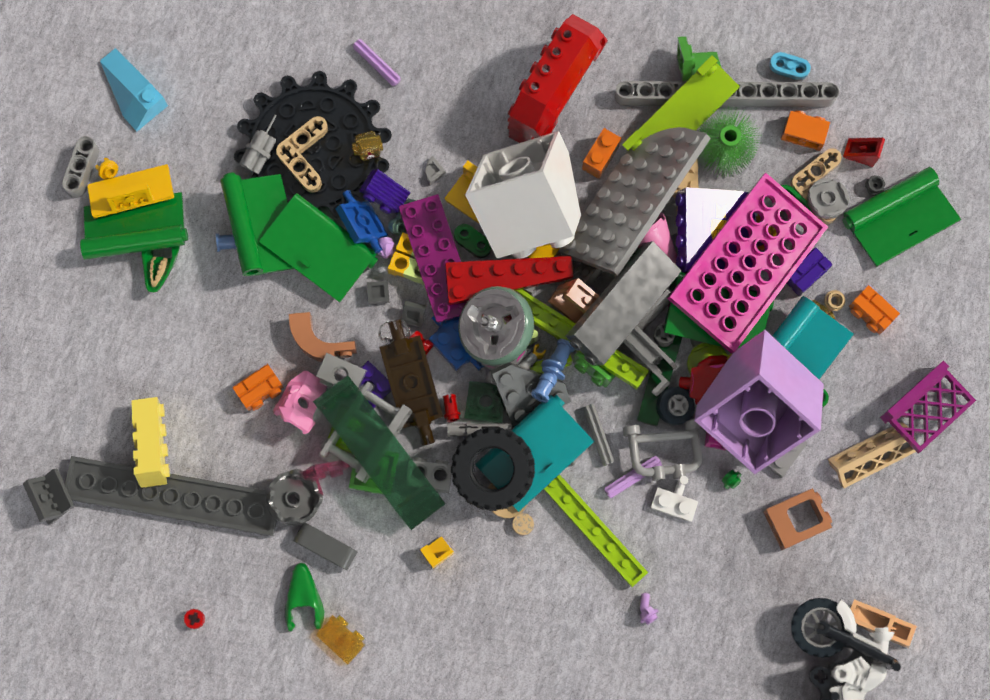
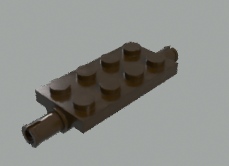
M401 319L395 320L397 329H395L393 321L387 323L393 341L379 346L396 408H401L404 404L413 412L403 428L410 426L418 428L421 444L425 446L428 445L426 436H428L430 444L435 442L430 427L431 421L442 418L443 414L421 336L405 337Z

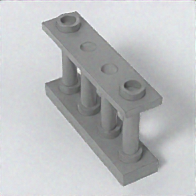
M368 381L358 389L356 393L357 398L329 439L326 438L320 446V454L327 458L331 453L356 469L357 475L355 477L363 483L367 482L413 413L404 404L401 408H395L373 394L371 391L374 386ZM366 399L392 415L391 418L393 420L389 426H383L359 410ZM354 417L380 433L381 439L377 444H371L347 428ZM342 435L368 451L369 457L365 462H359L335 446Z

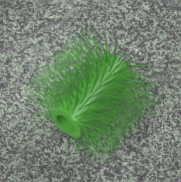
M728 111L727 118L724 114V119L722 120L720 118L718 121H715L708 117L710 121L707 119L706 123L702 122L704 125L699 129V131H704V133L708 131L707 135L711 138L701 153L708 157V162L704 169L711 163L710 168L718 157L719 162L716 171L719 167L718 173L722 170L724 174L726 164V176L727 170L731 173L734 172L733 168L735 169L736 164L737 166L740 164L741 168L742 166L745 168L743 163L745 165L746 163L749 164L748 162L751 163L749 157L754 158L751 156L752 153L758 151L757 149L755 150V148H758L755 146L760 145L750 144L761 140H753L754 138L749 139V137L762 136L749 134L748 129L745 127L747 120L743 122L744 118L736 127L735 122L738 114L730 119V117L728 118Z

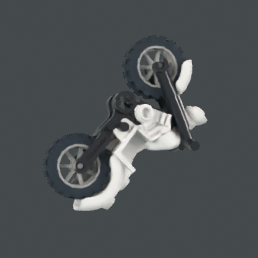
M828 598L810 599L802 603L794 612L791 620V634L797 646L805 653L815 657H829L840 652L843 648L848 647L852 649L851 655L848 658L829 663V667L826 668L814 666L809 671V680L818 687L820 700H864L868 691L873 690L884 681L887 675L886 668L888 670L893 669L894 671L901 669L898 660L887 654L889 641L892 639L894 632H889L888 627L875 628V632L869 633L873 641L857 634L854 615L848 605L841 599L838 602ZM816 611H825L821 621L817 618ZM810 614H812L816 624L805 623ZM828 614H831L836 622L828 624L826 622ZM804 626L815 628L808 637ZM819 634L820 644L814 643L810 639L814 635ZM823 636L832 640L824 644ZM818 670L826 674V678L822 679V683L814 679V675L818 674Z

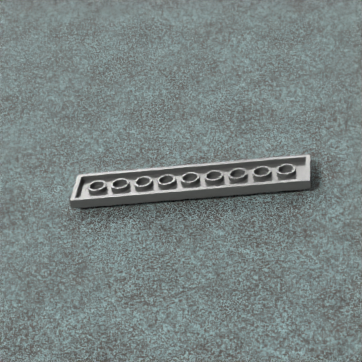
M71 456L65 486L72 501L274 537L277 520L267 508L266 490L170 474V477H167L166 485L141 488L134 475V467Z

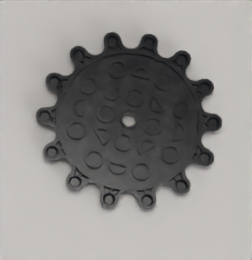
M323 71L314 72L311 82L307 86H299L292 76H284L280 81L281 94L278 97L272 98L265 93H257L254 96V103L260 110L259 116L254 120L241 119L237 123L238 131L247 135L251 142L256 131L263 130L266 132L274 115H277L268 131V135L276 139L270 152L271 156L269 159H266L259 175L253 172L250 178L281 174L288 203L298 193L316 208L325 206L330 209L334 217L340 218L336 208L340 204H345L343 192L350 190L352 195L366 200L363 198L364 194L359 190L371 170L379 169L383 173L388 171L389 162L384 158L376 157L378 156L376 149L380 144L389 142L392 138V133L388 128H376L372 124L373 116L380 111L378 101L369 100L366 103H358L354 99V94L357 90V84L354 80L348 79L339 88L335 89L328 86L327 75ZM319 116L326 120L328 131L316 142L319 148L315 152L307 149L301 154L318 173L322 181L320 190L310 193L303 188L280 161L276 149L282 141L310 119ZM317 123L314 125L315 129L322 130L321 125ZM308 129L307 131L310 133L311 137H313V133L310 132V130ZM300 135L296 141L299 144H305L308 141V137ZM247 148L239 149L234 153V160L238 164ZM282 150L283 155L286 154L291 161L293 157L291 156L289 150ZM368 152L375 155V158L366 160ZM298 162L294 165L293 169L296 172H301L304 170L305 165ZM307 173L305 177L307 178V180H308V182H309L308 186H309L310 184H312L313 186H315V185H316V182H315L316 179H315V180H312V179L308 176V173Z

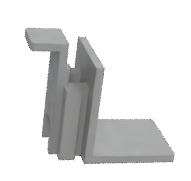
M668 289L623 341L661 380L652 390L656 397L670 384L662 375L663 372L657 365L662 359L674 370L677 368V365L643 330L671 303L667 299L671 294Z

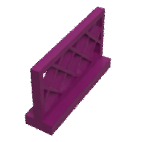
M944 360L880 417L885 424L889 422L918 454L976 401L947 370L950 366ZM944 377L951 383V390L941 389V380ZM928 391L937 392V402L927 401ZM941 393L951 394V404L942 403ZM956 395H962L968 402L965 405L956 404ZM914 404L923 405V415L913 414ZM928 406L937 407V416H928ZM942 407L951 408V418L942 417ZM900 417L909 418V428L902 427L897 420ZM914 418L923 419V429H914ZM928 420L938 421L937 431L928 430ZM914 433L924 434V443L921 446L914 440Z

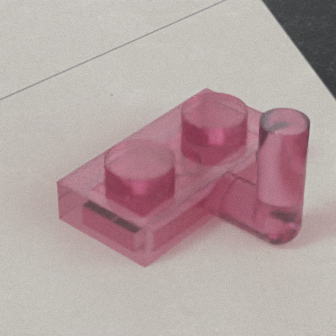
M342 460L313 465L304 470L302 474L304 480L313 479L316 481L318 490L323 495L319 480L325 479L328 475L331 478L341 476L343 471L349 468L350 465Z

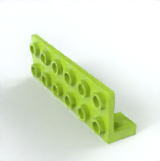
M712 55L622 146L627 151L630 149L634 151L642 143L643 139L665 129L682 127L696 131L703 124L702 122H705L710 115L739 89V85L717 64L718 60Z

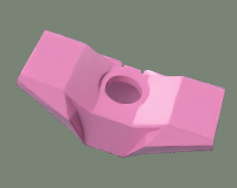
M304 370L289 381L279 402L273 409L276 416L280 415L284 422H290L302 430L303 434L309 433L316 423L313 421L315 410L324 403L327 386L320 383V378ZM299 398H302L307 402V408H302L299 405Z

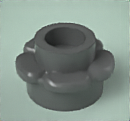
M877 175L867 179L865 182L867 192L871 195H878L883 192L885 187L884 179Z

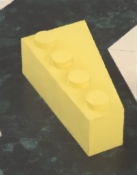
M158 397L131 400L133 428L136 429L133 432V442L135 449H138L133 451V459L136 465L134 467V475L141 488L166 485L167 477H170L169 464H165V457L168 456V446L164 444L163 437L167 436L166 425L162 424V417L165 416L164 404H160Z

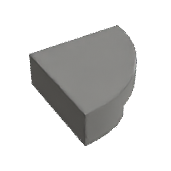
M433 156L427 162L425 170L428 184L431 186L446 174L444 168Z

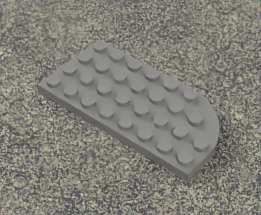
M677 127L659 131L643 139L642 143L634 151L630 149L621 157L580 218L574 239L569 244L560 247L558 251L563 256H571L576 261L618 276L711 138L703 132Z

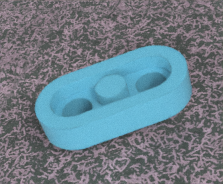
M783 52L775 53L769 63L770 69L774 73L795 80L805 79L811 70L807 60ZM776 63H781L783 66L778 67ZM796 69H801L802 73H798Z

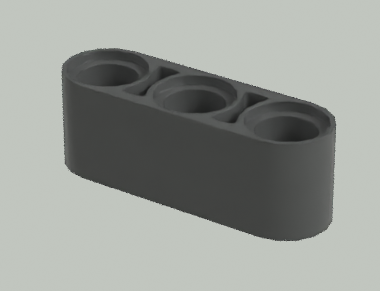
M307 523L301 525L293 539L297 544L346 571L358 553L353 548Z

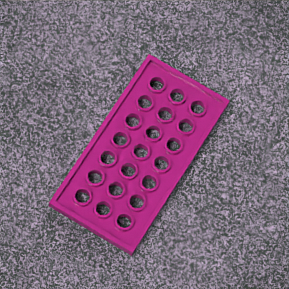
M764 173L667 299L732 354L737 350L828 226L772 177ZM765 197L771 199L772 207H767L765 205ZM781 211H784V212L787 213V215H788V220H787V221H783V220L781 219V217H780V212H781ZM754 212L760 215V223L753 220L752 215ZM797 224L803 227V235L796 232L795 227ZM769 226L776 229L775 237L769 234ZM741 228L748 230V238H744L741 235ZM785 240H789L791 242V250H787L785 248ZM758 241L764 244V252H760L757 249L756 244ZM730 243L736 245V254L729 251ZM773 255L780 258L779 266L773 263ZM745 257L752 259V268L746 266ZM717 259H722L725 262V269H720L717 266ZM761 271L768 273V281L762 280L760 276ZM734 272L741 276L740 283H736L733 280ZM706 274L712 276V285H708L705 282ZM750 286L757 290L756 297H752L749 294ZM722 288L728 290V299H724L721 296ZM694 290L700 292V301H696L693 298L692 293ZM738 302L744 304V313H741L737 310ZM710 304L717 307L716 315H712L709 312L708 307ZM726 318H730L733 321L732 329L725 326Z

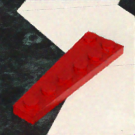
M571 256L445 263L448 305L467 302L474 294L489 287L502 286L515 291L517 289L531 288L540 284L545 285L573 278Z

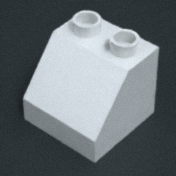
M559 131L484 154L465 194L496 258L512 254L514 259H522L532 254L536 247L550 244L552 248L563 247L574 239L581 217L569 152Z

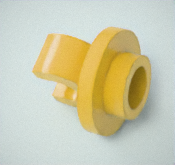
M106 157L100 166H95L99 176L104 180L115 177L118 172V165Z

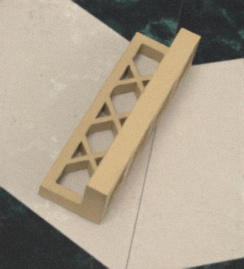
M903 422L899 423L902 427L909 428ZM892 426L829 458L828 461L830 466L837 472L840 485L846 488L916 451L911 446L900 450L903 443L907 441ZM892 451L889 458L882 459L884 453ZM873 461L869 468L863 469L866 462ZM854 470L852 476L845 479L844 473Z

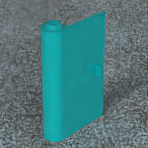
M802 296L772 337L815 377L820 379L854 333L822 311L813 301Z
M550 394L547 403L541 402L511 430L530 447L535 461V477L533 478L532 486L526 495L513 505L518 512L595 442L562 407L565 403L557 394L554 397ZM492 448L475 464L497 489L507 485L513 476V462L510 456L501 449Z

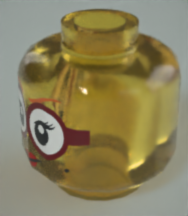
M369 131L356 135L352 148L354 155H359L360 159L365 161L379 157L383 150L380 135Z

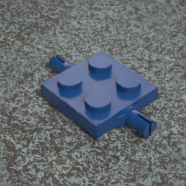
M350 190L343 192L342 195L347 203L340 204L336 211L355 244L367 242L371 244L375 253L381 252L383 248L378 240L387 237L388 234L370 202L355 200Z
M433 316L431 319L439 328L428 340L434 344L433 346L455 371L470 362L480 371L484 366L466 352L460 341L458 331L460 316L439 323L436 322L435 316Z

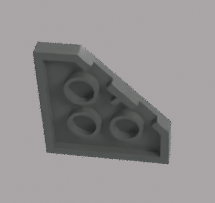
M509 362L490 370L511 425L515 427L541 403L531 396V392L533 389H536L542 373L530 369L527 370ZM557 379V383L552 388L550 394L553 397L557 394L565 404L570 403L571 400L565 384Z

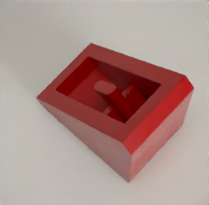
M883 137L849 138L843 157L873 167L880 158L885 139Z

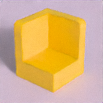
M439 537L429 546L426 545L420 549L433 569L454 554V551L443 537Z

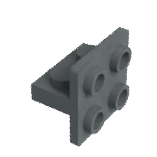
M57 468L52 469L45 476L28 479L23 483L39 522L46 521L48 525L53 524L74 507L72 498Z

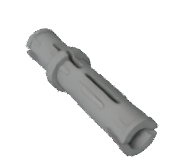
M467 421L466 424L447 423V437L467 436L476 430L488 427H498L511 431L512 426L511 423L471 424V421Z

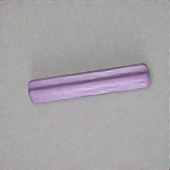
M358 39L353 44V48L392 86H396L400 82V76L361 39Z
M653 456L641 465L644 468L662 466V463L657 456ZM633 469L606 486L604 490L609 498H613L646 476H641Z

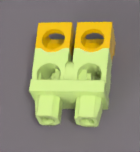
M402 232L396 252H394L388 266V274L398 275L424 285L408 234Z

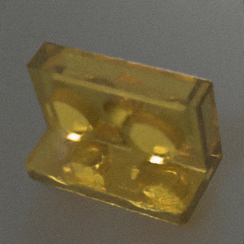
M332 615L316 636L349 665L366 646L362 642L365 638L357 630L351 632L347 628L349 623L342 616L339 615L336 618Z

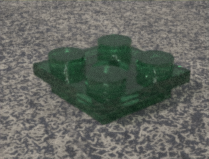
M469 381L464 419L502 423L504 405L496 385ZM484 396L492 400L491 405L488 407H483L480 404V399Z

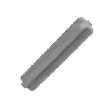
M593 404L587 405L583 410L602 464L604 466L610 465L614 462L596 408Z

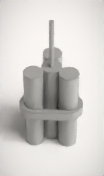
M274 115L266 132L257 130L251 142L246 145L245 148L247 150L239 163L241 167L259 175L266 159L270 158V152L276 142L275 138L268 135V131L277 115Z

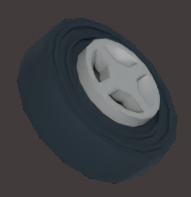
M672 387L663 391L658 397L656 404L657 413L660 418L671 425H681L689 421L695 409L694 399L690 398V393L680 387Z

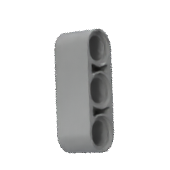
M83 136L76 142L62 180L63 188L73 198L81 197L85 193L99 155L98 146L89 136ZM92 145L89 151H84L86 146ZM80 164H85L82 170H77ZM73 183H78L75 189H70Z

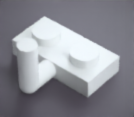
M686 476L680 477L674 493L657 487L650 509L692 522L698 501L682 496L685 485L688 483V478Z

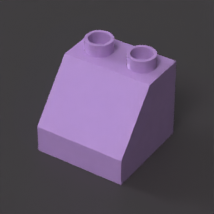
M763 330L732 353L697 404L694 421L752 473L756 474L821 431L824 384L766 330Z

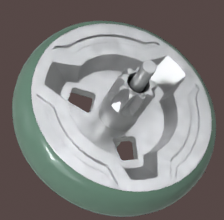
M502 286L485 288L474 294L467 301L461 312L458 324L460 341L466 352L480 363L497 366L512 362L527 349L534 332L532 310L526 299L513 289ZM507 315L512 317V320L509 322L504 320V317ZM492 336H499L497 345L492 344Z

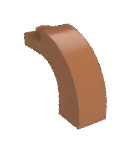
M310 312L289 314L291 333L299 348L310 358L323 362L326 353L333 356L339 355L340 358L352 357V354H357L355 341L327 343L318 339L313 332Z

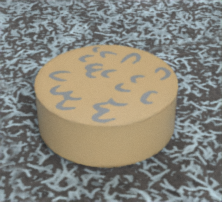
M521 513L514 518L512 526L517 534L524 536L532 532L534 521L530 515Z

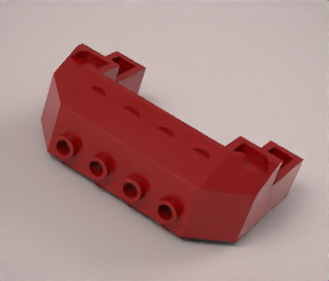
M572 14L569 18L565 19L560 28H555L551 35V43L543 47L540 53L541 59L539 62L535 61L529 71L531 75L520 84V93L515 104L513 103L508 111L509 118L507 122H509L507 129H509V138L522 143L552 133L565 105L591 63L597 60L608 42L598 27Z

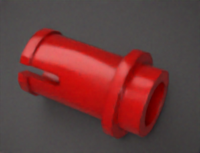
M450 394V401L449 395H445L442 397L446 413L444 418L447 419V422L459 421L461 413L458 412L456 395Z

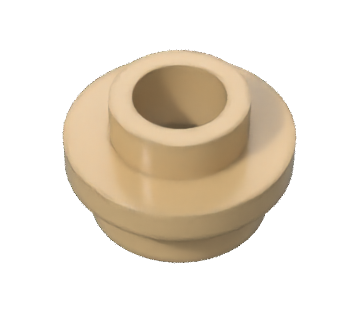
M832 290L825 295L824 304L827 309L838 311L845 305V297L840 291ZM832 297H835L837 299V303L835 305L831 303Z

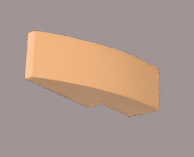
M854 599L850 609L857 626L870 632H875V628L888 627L889 632H894L890 641L909 649L917 628L916 625Z

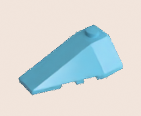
M116 48L100 60L123 117L136 131H139L168 106L164 97Z

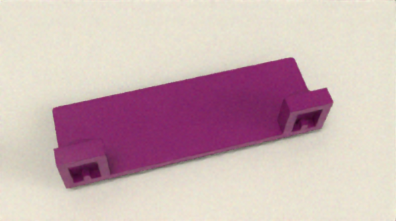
M433 195L399 206L436 322L439 323L459 317L467 302L448 305L445 263L461 262L439 195Z

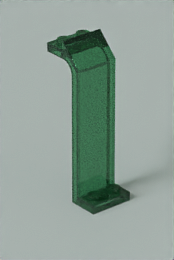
M348 375L313 401L411 530L446 504Z

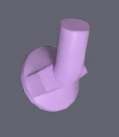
M647 593L641 594L640 623L646 622L649 625L658 618L656 614L659 611L651 606L649 607L650 595Z

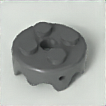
M293 469L279 474L270 483L266 492V505L271 515L277 521L289 526H298L309 521L315 516L323 501V495L318 490L317 482L313 478L303 475V471L300 469ZM289 494L295 495L297 504L289 503L287 496Z

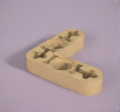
M319 116L310 119L282 141L276 149L280 161L303 188L310 193L319 191L322 181L318 173L301 154L321 139L328 131L326 120ZM316 123L321 125L322 130L315 129L314 125ZM308 129L310 130V132L313 133V137H311L310 133L307 131ZM306 135L308 141L305 144H299L296 141L297 137ZM283 149L289 150L293 157L291 161L286 154L283 155ZM298 162L305 165L304 170L301 172H296L293 169L294 165ZM307 173L312 180L316 179L315 186L312 184L308 186L309 182L305 177Z
M833 148L826 150L793 177L791 187L807 200L808 191L814 182L823 179L839 165L842 159L841 153ZM829 156H835L836 159L834 161H830L826 166L823 164ZM811 167H819L822 172L821 175L814 176L811 173ZM807 176L808 180L804 185L798 187L796 185L797 182L802 181ZM818 217L826 225L833 223L836 219Z

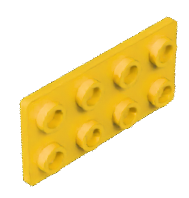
M167 164L87 185L93 218L174 198L170 171Z

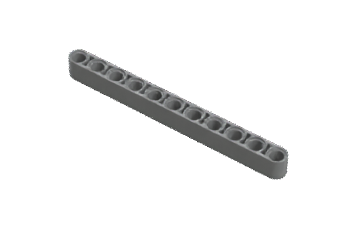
M622 81L616 87L615 101L623 106H663L687 81ZM736 82L739 85V89L721 106L830 107L839 95V88L831 82ZM627 91L629 95L622 96L619 92ZM647 91L650 95L643 96L640 92ZM667 91L670 95L663 96L660 92ZM742 92H749L751 97L744 96ZM763 92H769L771 97L764 96ZM783 92H789L792 97H786ZM803 92H809L812 97H806ZM824 92H829L832 97L825 96Z

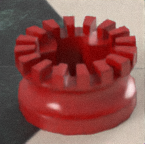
M190 609L184 616V623L189 628L198 629L205 623V615L200 610ZM195 613H198L197 618L200 621L192 625L189 616H194Z

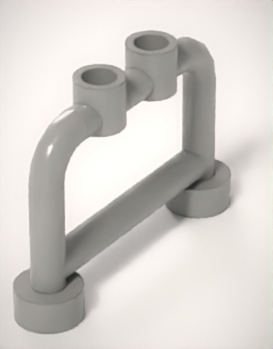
M694 420L684 423V431L641 434L639 425L623 427V436L628 437L633 469L641 476H652L653 481L665 480V475L673 474V479H680L681 476H686V473L697 470L702 462L698 432L702 427ZM691 438L693 462L691 464L656 466L652 468L642 467L638 443Z

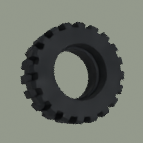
M498 427L479 429L467 435L456 447L457 450L452 457V481L458 489V494L463 496L470 505H474L482 510H503L515 505L530 490L533 478L535 477V461L530 447L514 432ZM489 448H497L506 452L514 466L511 480L507 485L499 489L483 487L477 482L473 474V464L476 457L483 450Z

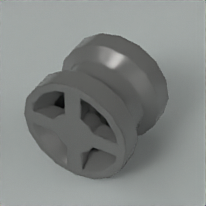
M666 323L659 324L654 331V341L661 347L670 346L675 338V335L664 333Z

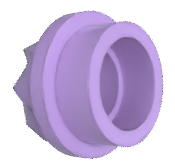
M380 238L378 241L383 250L378 254L384 259L390 258L396 251V244L392 238Z

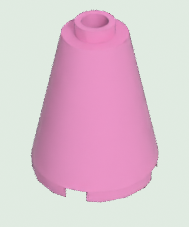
M660 213L638 248L643 243L654 241L676 264L677 253L664 214Z

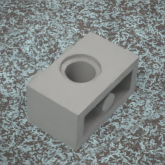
M326 353L316 377L321 378L320 383L329 387L332 384L340 387V392L351 396L352 392L357 393L367 370ZM339 369L345 370L347 374L346 379L342 382L338 381L335 377Z

